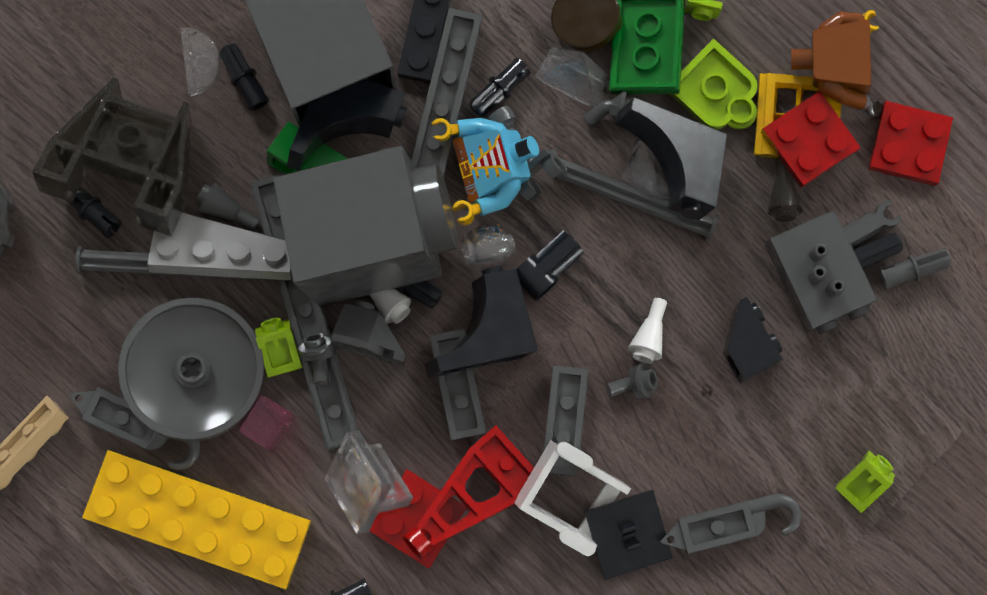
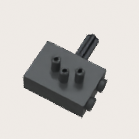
M834 210L776 235L765 244L806 333L817 330L819 335L838 327L836 320L848 315L852 321L870 312L868 306L877 301V298L863 268L903 250L902 241L896 233H890L853 250Z

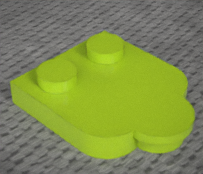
M714 38L681 71L680 94H669L701 124L715 130H720L727 125L737 130L746 129L754 123L757 117V107L752 100L757 91L755 76Z

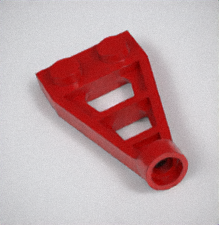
M497 425L469 448L416 527H413L402 536L408 548L420 559L428 554L434 546L516 505L517 496L534 467ZM477 468H483L500 487V491L496 496L484 502H475L465 491L466 481ZM451 496H457L469 510V513L455 524L448 525L439 515V510ZM422 530L430 534V541L421 532Z

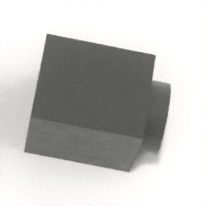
M245 0L298 126L301 124L309 102L365 78L397 90L393 65L364 0Z
M402 145L273 178L293 282L319 307L442 277L438 253L458 249L459 247L454 214L438 164H433L416 169Z

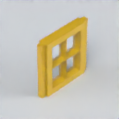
M774 73L759 74L754 156L780 159L761 133V130L785 114L776 113L777 89H797V106L803 102V90L820 91L819 88L812 85V77ZM823 94L841 119V104Z

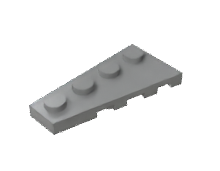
M159 206L147 263L149 272L291 280L292 272L285 240Z

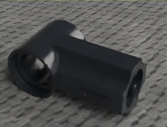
M563 230L537 255H531L516 269L520 285L535 301L539 300L557 283L558 277L584 254V251L579 246V243Z

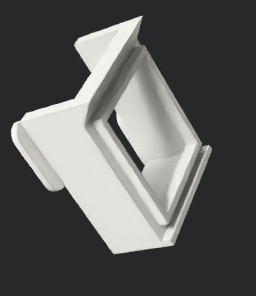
M550 440L518 494L515 504L520 510L559 531L561 542L585 556H591L595 553L598 545L592 540L586 516L580 526L576 528L532 503L559 456L605 482L590 509L614 502L620 491L628 495L631 488L621 480L594 466L593 459L567 442L556 444Z

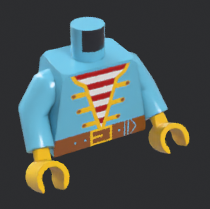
M443 118L435 119L431 123L432 126L445 125L447 127L444 135L433 136L435 140L444 142L454 134H457L458 137L453 139V144L469 202L464 200L454 203L452 210L453 212H458L461 209H467L469 213L467 216L457 219V222L460 225L466 226L472 223L474 216L477 214L484 216L507 208L520 191L521 184L530 178L531 174L527 160L539 154V146L532 136L521 139L518 131L506 130L502 123L484 118L457 120L456 124H449Z

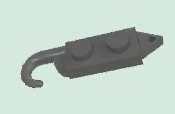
M97 387L95 391L69 394L82 413V420L147 450H156L162 447L169 439L146 427L134 415L125 399ZM78 396H82L80 402L77 401ZM182 441L189 448L188 456L180 462L170 461L168 466L176 470L187 469L197 461L201 451L200 441Z
M771 494L678 518V523L659 542L685 550L686 554L755 537L761 534L765 528V511L780 507L786 508L791 513V523L781 531L783 536H787L799 527L801 510L798 503L792 497L785 494ZM669 536L673 538L672 543H669L667 541V538Z

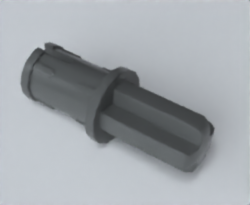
M942 248L917 257L909 255L907 260L878 269L882 285L887 290L912 280L920 282L923 276L947 269L951 266V258L948 251Z

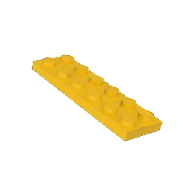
M107 450L82 516L83 519L283 589L288 588L311 524V520Z

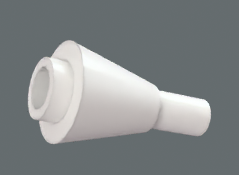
M394 288L370 294L386 324L401 322L411 311L409 308L411 299Z
M653 299L648 318L645 319L628 346V350L633 354V358L639 362L651 364L654 360L662 359V318L667 305V301L664 299Z

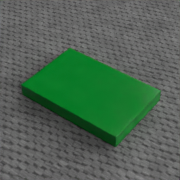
M617 0L621 9L623 24L612 39L610 93L680 94L685 0Z

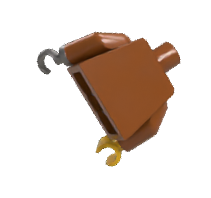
M869 10L861 14L840 11L819 24L818 28L812 31V48L791 49V70L812 69V85L819 88L822 94L841 105L862 112L866 110L868 116L877 118L882 112V103L879 100L875 102L876 111L874 112L873 103L870 101V97L866 95L870 93L871 89L870 34L879 29V26H872L870 24V19L876 16V12Z

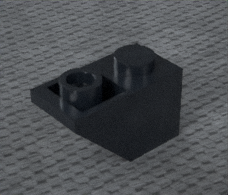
M747 297L740 300L735 306L723 350L726 360L740 383L777 364L782 360L779 353L783 351L776 336L773 333L768 335L762 322L765 321L761 309L755 302L751 304Z

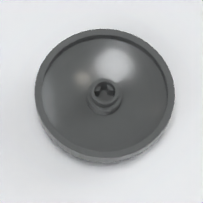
M181 298L163 303L140 318L132 327L123 343L118 362V377L123 397L134 415L146 427L166 438L179 441H202L220 436L237 426L249 414L260 395L264 379V361L262 350L259 349L256 341L257 336L242 316L219 302L204 298Z

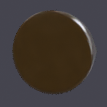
M556 0L551 13L552 27L559 40L565 46L584 55L590 54L594 50L606 45L616 35L617 31L621 29L623 24L621 9L617 0Z

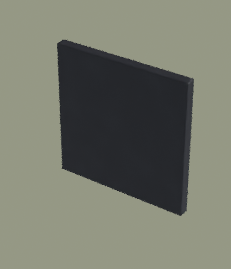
M653 490L584 511L592 540L598 545L596 547V554L604 580L673 558L670 546L659 542L666 535Z

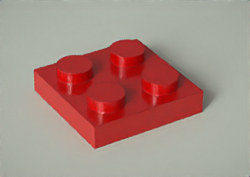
M820 91L761 130L765 139L800 188L861 148Z
M885 101L882 104V112L879 117L868 170L936 186L941 176L953 117Z
M406 469L368 531L430 569L447 540L434 546L428 554L420 559L408 548L402 536L413 527H416L440 492V489ZM450 497L440 508L439 515L448 525H453L462 518L467 508L459 501ZM422 530L421 532L430 541V534Z

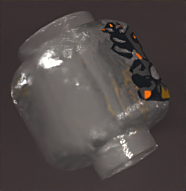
M498 224L469 229L466 237L461 240L460 246L463 262L477 273H482L483 270L495 266H502L504 269L510 262V256L515 254L513 236L506 234L504 228Z

